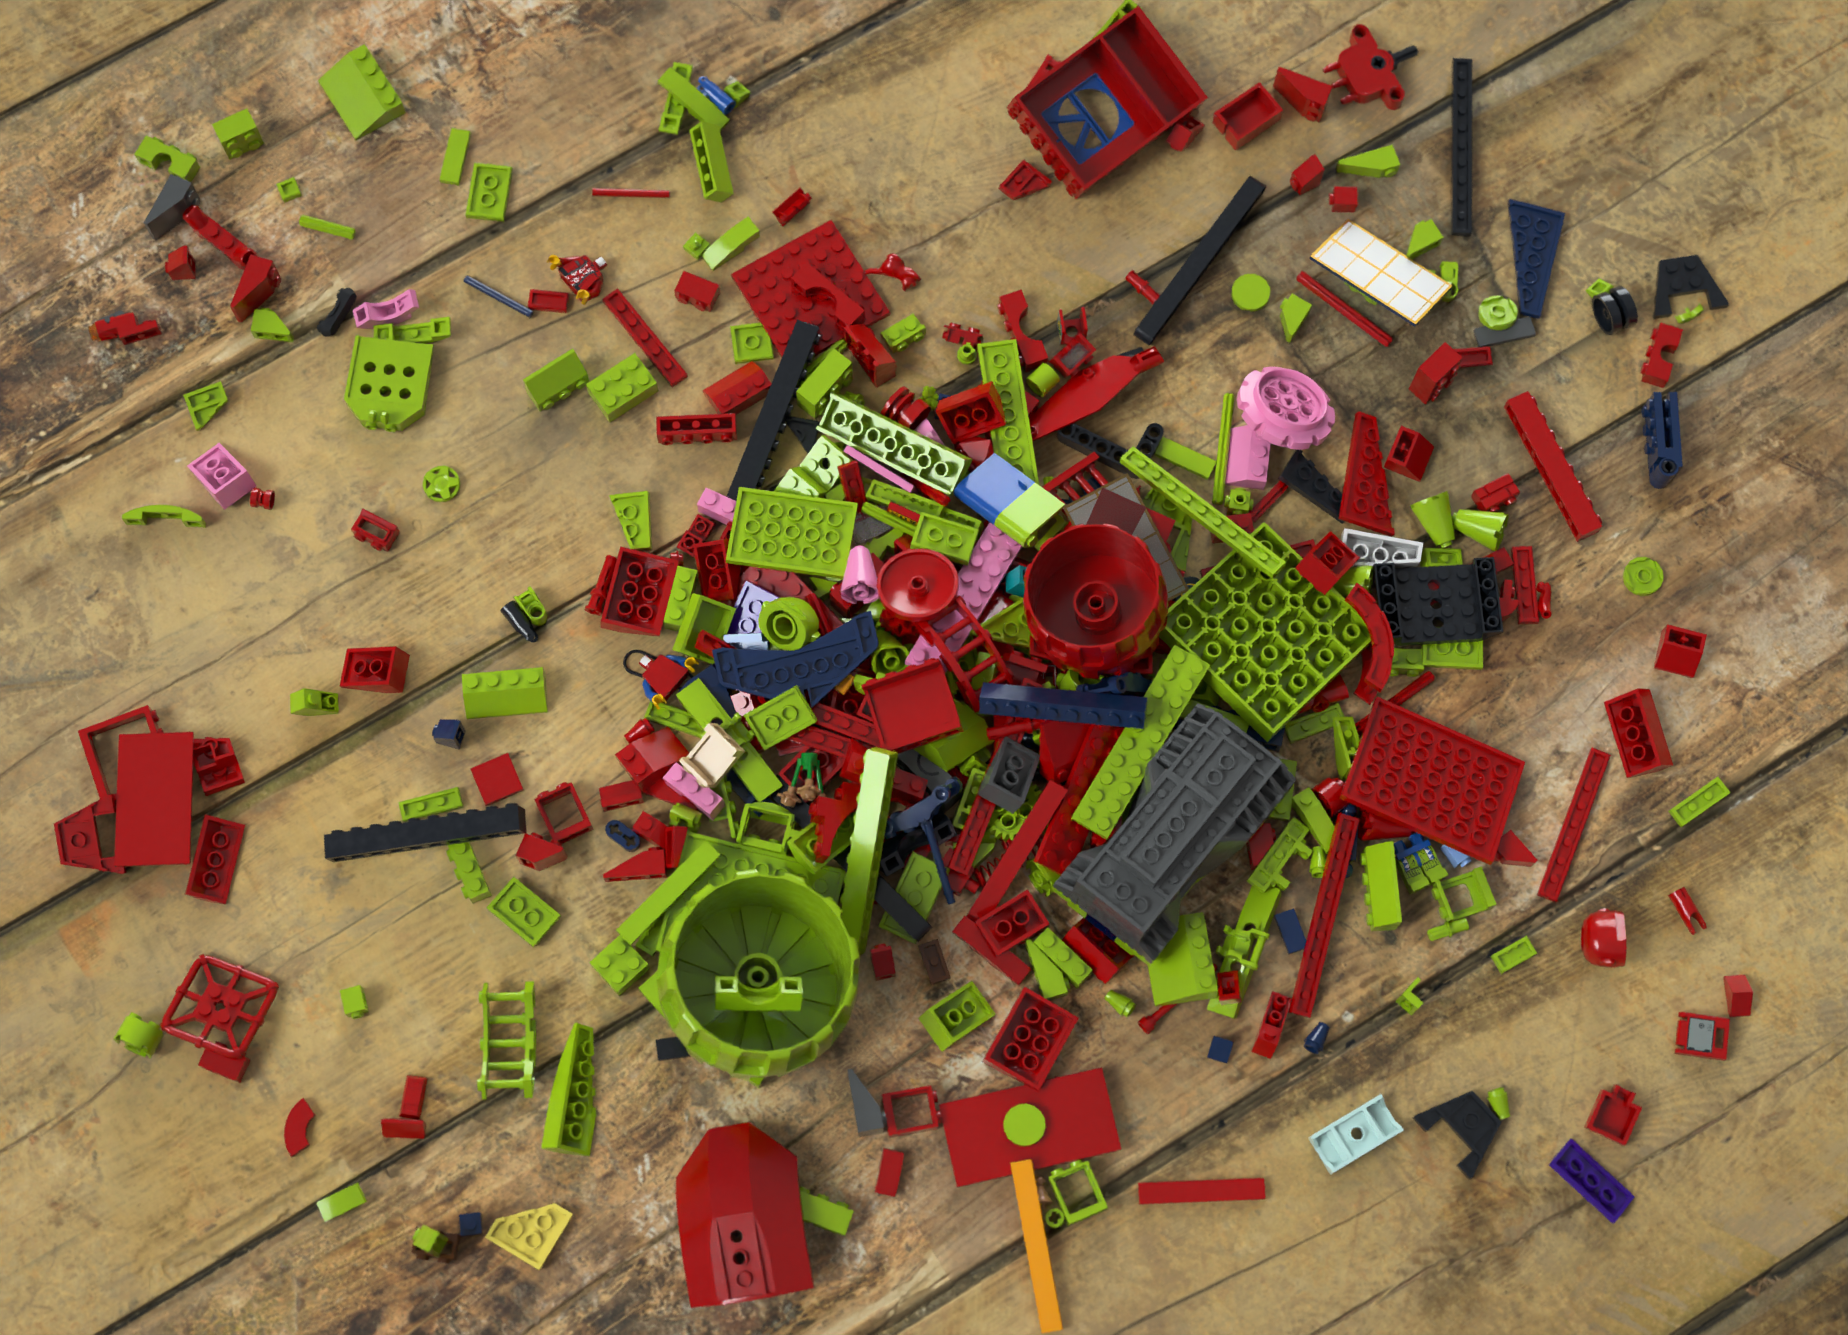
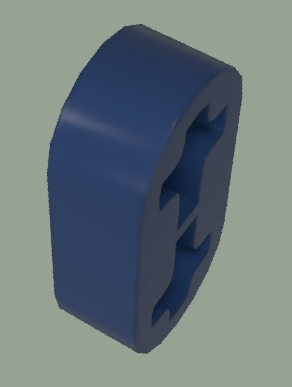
M612 820L607 823L605 831L611 840L628 852H634L639 849L640 839L635 832L618 820ZM612 826H619L618 830L622 833L621 836L617 833L612 835L610 828ZM626 836L629 839L634 837L636 844L634 846H627L628 843L624 837Z

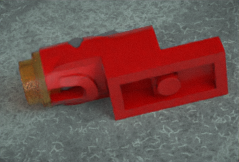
M121 310L105 316L92 323L91 326H88L93 341L98 340L100 342L108 339H117V336H119L124 345L162 334L156 320H147L139 325L138 319L133 312L123 313Z

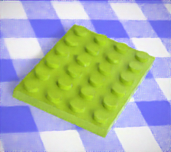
M739 487L726 563L843 579L851 550L858 503Z

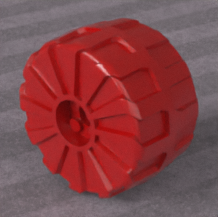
M1106 523L1103 525H1074L1055 537H1050L1040 546V550L1032 563L1028 564L1026 568L1023 597L1026 622L1038 648H1041L1048 654L1052 663L1059 669L1065 671L1068 668L1079 672L1082 677L1089 679H1099L1100 675L1110 673L1122 675L1133 670V664L1140 659L1148 658L1159 645V634L1166 627L1168 618L1167 587L1159 563L1152 557L1148 545L1138 536L1134 537L1119 529V526ZM1095 603L1101 604L1097 608L1092 607V605Z

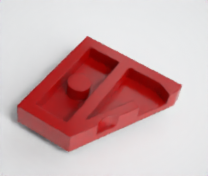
M1023 159L999 185V190L1014 201L1050 187L1052 181Z

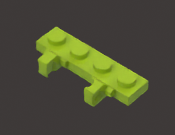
M1293 817L1246 882L1262 894L1269 886L1272 888L1276 886L1284 891L1291 883L1281 875V869L1287 860L1296 853L1307 860L1313 852L1305 845L1306 841L1303 839L1310 829Z

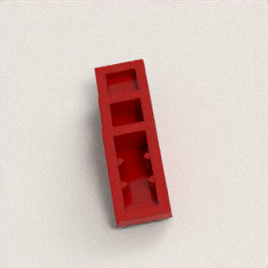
M964 916L953 929L952 933L968 944L973 951L986 959L987 963L1018 986L1032 970L1010 950L997 957L977 924L968 917Z

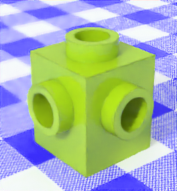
M1243 488L1231 489L1229 496H1225L1224 507H1227L1226 515L1246 514L1249 510L1252 511L1253 499H1250L1251 492Z

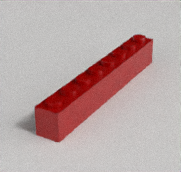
M1529 391L1508 399L1504 408L1576 541L1578 542L1598 533L1603 527L1602 520L1594 512L1592 501L1589 497H1586L1581 481L1576 479L1573 466L1565 459V452L1561 446H1558L1553 430L1547 426L1546 417L1542 412L1540 413L1535 397L1531 396Z

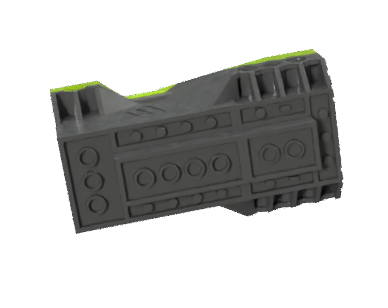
M1197 703L1190 714L1147 764L1144 778L1137 789L1124 824L1107 844L1079 852L1059 879L1055 881L1052 890L1067 901L1069 907L1132 956L1134 954L1150 967L1178 931L1180 903L1193 885L1246 845L1290 791L1296 778L1288 771L1286 765L1279 758L1273 756L1270 751L1227 718L1225 719L1219 712Z

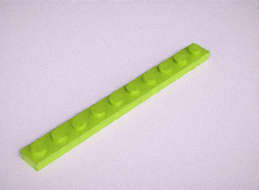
M1134 446L1120 458L1122 465L1270 578L1276 576L1285 567L1286 562Z

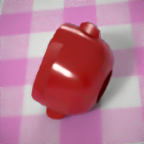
M1604 908L1591 913L1585 918L1581 929V948L1585 959L1589 963L1599 967L1617 968L1625 966L1627 939L1623 912L1610 911Z

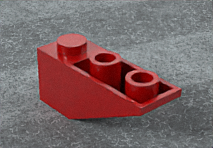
M1272 991L1251 1052L1269 1059L1272 1058L1278 1045L1292 998Z

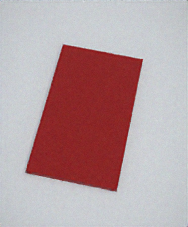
M194 732L119 734L115 867L191 864Z

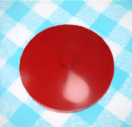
M929 549L906 550L890 558L881 568L877 578L878 596L883 607L899 619L912 622L931 620L946 612L956 600L959 591L958 574L952 562L936 551Z

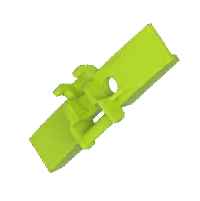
M699 678L676 694L680 703L703 731L699 735L700 739L706 734L704 728L708 723L718 718L723 722L719 726L747 752V758L745 760H737L732 769L758 802H762L783 786L750 743L755 738L754 732L746 729L741 722L742 717L738 712L731 719Z
M1251 886L1235 930L1225 925L1223 930L1227 934L1223 947L1217 946L1216 953L1224 958L1219 973L1231 971V966L1235 962H1239L1242 965L1241 970L1238 972L1242 1002L1253 972L1258 970V961L1265 942L1269 940L1270 935L1268 931L1282 895L1280 888L1269 886L1262 894ZM1250 924L1256 927L1255 929L1252 928L1249 931H1245L1246 926ZM1256 938L1258 940L1256 942L1250 961H1247L1254 939ZM1217 993L1216 998L1210 999L1207 1010L1236 1019L1242 1003L1221 1005Z

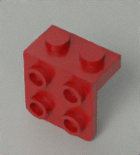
M1012 650V653H1003L1002 656L1006 667L1014 674L1012 680L1017 686L1021 685L1023 678L1036 682L1039 672L1046 673L1048 665L1043 664L1040 658L1033 656L1030 659L1024 658V653Z

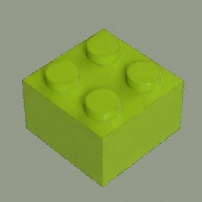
M247 108L212 124L229 160L239 158L244 153L256 150L264 144Z
M621 935L590 961L593 969L618 996L623 994L650 969L648 963Z

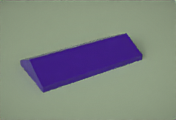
M1571 1138L1549 1164L1552 1169L1612 1224L1617 1221L1635 1197Z

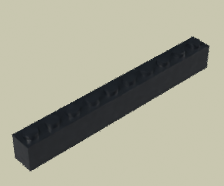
M797 319L726 497L737 501L739 487L752 489L763 487L766 478L764 473L766 469L769 470L773 461L771 459L772 453L777 451L780 444L778 438L780 434H784L787 423H785L786 418L791 416L794 405L792 403L794 398L797 399L796 391L800 388L801 380L805 381L808 370L806 368L808 363H812L815 352L813 350L815 345L819 346L822 335L818 326Z
M509 803L502 808L489 806L486 807V810L482 811L469 809L463 814L450 812L447 813V816L443 817L430 815L424 820L411 818L408 819V822L401 823V821H391L389 825L372 824L370 828L365 829L362 827H352L350 831L345 832L343 830H333L331 834L324 835L325 859L334 863L526 834L525 809L517 803Z

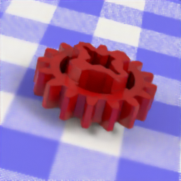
M882 610L879 622L881 623L880 627L885 628V632L891 631V635L896 634L899 637L905 635L907 638L910 635H917L918 632L912 621L899 619L887 610Z

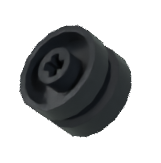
M1623 286L1609 289L1608 293L1602 292L1592 298V309L1599 327L1607 335L1620 332L1622 328L1627 329L1636 325L1638 321L1637 308L1630 293Z

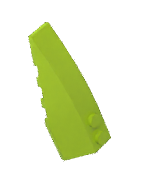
M574 1023L554 1079L541 1149L556 1153L590 1156L596 1119V1108H593V1096L596 1095L595 1088L592 1085V1075H595V1067L592 1066L591 1057L594 1055L592 1027L579 1023Z

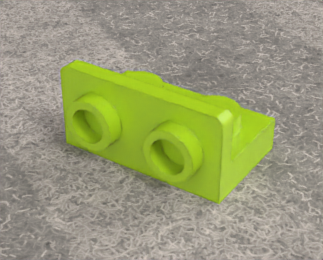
M913 313L882 331L881 337L894 354L897 351H904L914 341H921L926 335V327L920 324Z
M1394 648L1390 676L1407 674L1408 677H1417L1419 674H1422L1424 671L1422 649Z

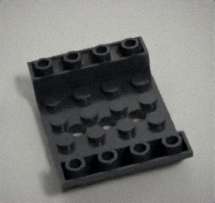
M1494 557L1474 558L1472 564L1395 568L1394 563L1374 564L1378 606L1381 611H1384L1390 624L1394 644L1406 646L1478 642L1504 632ZM1434 582L1439 586V589L1431 590L1428 584ZM1437 601L1441 604V608L1434 609L1430 603ZM1440 620L1443 622V626L1437 628L1433 625L1432 621Z

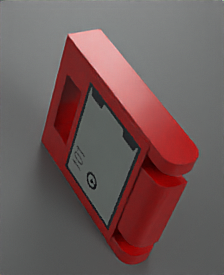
M1679 1012L1678 1017L1686 1018L1687 1021H1677L1675 1045L1683 1046L1684 1049H1675V1054L1726 1061L1730 1019ZM1716 1030H1723L1722 1048H1715Z

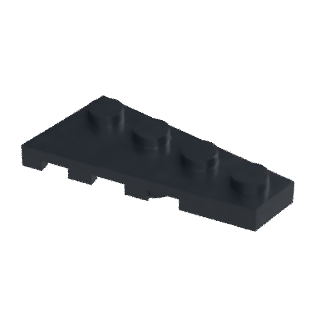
M1295 450L1278 479L1343 524L1345 521L1338 519L1342 493L1337 488H1333L1328 482L1329 479L1324 474L1321 475L1314 467L1315 464L1311 460H1307L1302 454V450Z

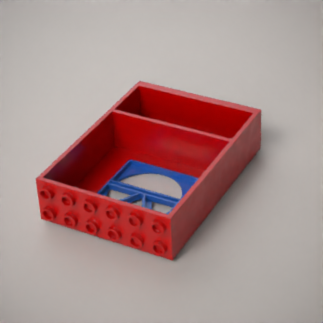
M1138 5L1017 94L1006 108L1008 109L1009 116L1019 123L1021 132L1024 135H1028L1031 139L1032 146L1041 152L1044 162L1053 168L1056 178L1059 181H1063L1066 185L1069 195L1077 199L1174 127L1177 121L1198 109L1208 97ZM1084 89H1094L1105 93L1113 100L1118 110L1119 120L1117 129L1110 140L1074 94L1075 92ZM1069 99L1080 114L1060 116L1058 113L1062 103ZM1085 121L1076 145L1066 141L1058 127L1060 123ZM1090 129H1092L1102 142V145L1096 148L1085 149L1083 147Z

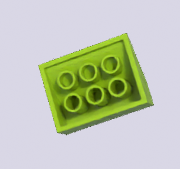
M365 44L347 53L318 80L355 140L364 137L406 113L402 101Z
M1203 912L1179 916L1177 933L1152 965L1148 966L1155 1007L1217 997L1218 987Z

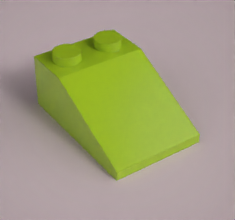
M970 981L930 1007L918 1019L943 1052L991 1019L996 1013L973 981Z

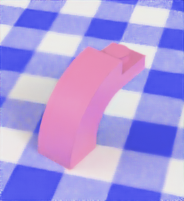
M412 289L386 302H365L353 310L356 327L374 329L373 325L399 324L410 319L411 313L419 308L416 292Z

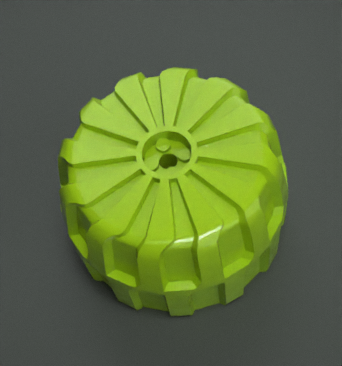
M756 869L736 872L732 880L716 887L706 885L690 899L667 931L660 949L657 971V986L662 1011L668 1026L671 1027L672 1031L684 1044L688 1054L700 1064L706 1062L710 1066L728 1072L730 1077L749 1080L751 1077L774 1075L781 1077L797 1071L813 1062L832 1046L848 1024L856 1003L860 956L857 940L849 937L841 920L843 911L831 897L823 898L805 885L804 878L786 872L783 876L759 874ZM716 976L738 977L743 985L754 989L772 986L780 977H802L803 995L801 1011L715 1010L714 992ZM752 979H758L760 983H756Z

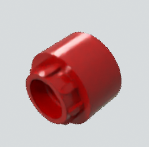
M1326 778L1311 789L1321 802L1329 818H1332L1348 806V802L1339 799L1345 784L1339 778Z

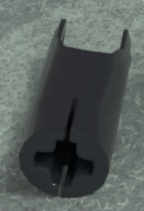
M513 600L502 607L501 613L514 630L522 634L526 640L532 643L537 642L538 635L534 631L531 621L518 604Z

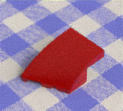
M194 738L193 761L205 796L245 783L230 738Z

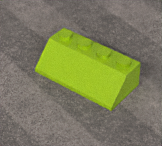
M543 667L462 674V690L467 719L548 712L546 674Z
M1393 841L1367 846L1362 851L1363 853H1360V864L1364 865L1365 873H1362V883L1366 885L1367 893H1364L1365 906L1368 905L1369 913L1366 914L1367 926H1370L1371 931L1396 930L1402 923Z

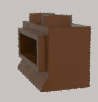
M438 1231L449 1238L447 1243L453 1244L451 1254L441 1253L437 1262L450 1264V1260L456 1261L461 1235ZM415 1245L412 1246L411 1253L417 1255L416 1259L429 1261V1257L437 1258Z

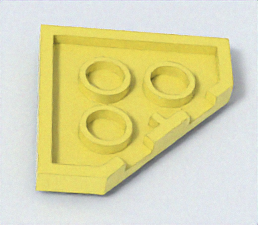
M554 1203L515 1215L501 1217L495 1220L485 1238L536 1269L541 1270L573 1214Z

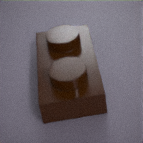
M938 939L918 945L930 984L934 985L951 979Z

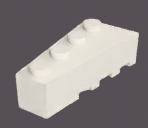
M1344 528L1341 534V541L1360 557L1352 567L1369 565L1374 568V564L1394 563L1395 568L1417 567L1421 561L1422 542Z

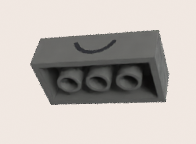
M914 749L902 752L897 756L896 765L901 770L928 780L925 791L929 795L933 794V790L937 786L945 785L946 781L951 778H957L956 776L952 777L948 772ZM963 787L958 794L952 795L942 804L940 810L944 814L960 800Z

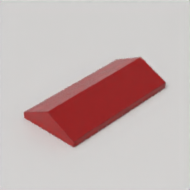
M210 815L204 816L185 895L203 901L226 904L245 828L244 824Z

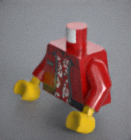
M550 255L546 261L547 263H552L550 269L555 270L559 267L560 278L576 295V299L581 301V304L585 305L587 301L599 296L604 281L600 271L607 267V263L601 256L592 262L586 255L564 258Z

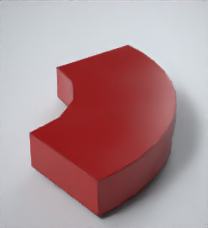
M304 1098L295 1104L285 1123L284 1140L291 1157H294L310 1145L307 1139V1128L310 1121L316 1115Z

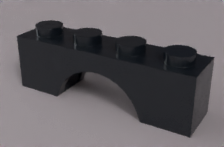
M941 810L937 815H934L932 818L934 832L938 845H941L957 834L950 819ZM921 825L915 827V830L911 832H901L883 843L879 868L886 876L903 868L907 856L912 851L929 844L927 835Z

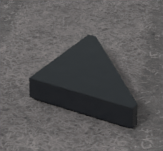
M787 416L785 423H787L805 451L809 453L816 444L818 435L816 427L820 424V421Z

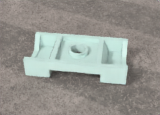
M1382 1094L1313 1134L1308 1139L1331 1175L1404 1130L1394 1120L1386 1107ZM1353 1128L1361 1130V1139L1356 1140L1351 1136Z

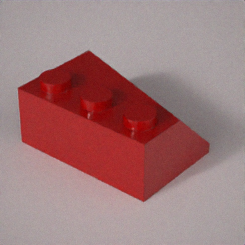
M864 323L844 327V340L848 344V349L876 388L896 376V361L876 339L870 327L867 328Z

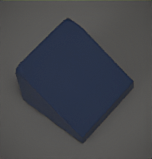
M1213 1036L1207 1058L1227 1064L1234 1042Z

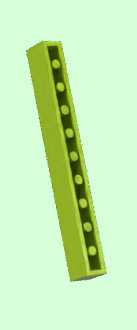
M877 747L867 749L863 757L864 770L860 776L861 789L857 796L858 807L853 819L855 826L854 832L850 837L851 851L847 857L848 869L844 876L845 888L840 899L842 904L841 910L843 911L841 920L849 937L857 940L859 955L864 954L866 951L898 756L897 752Z

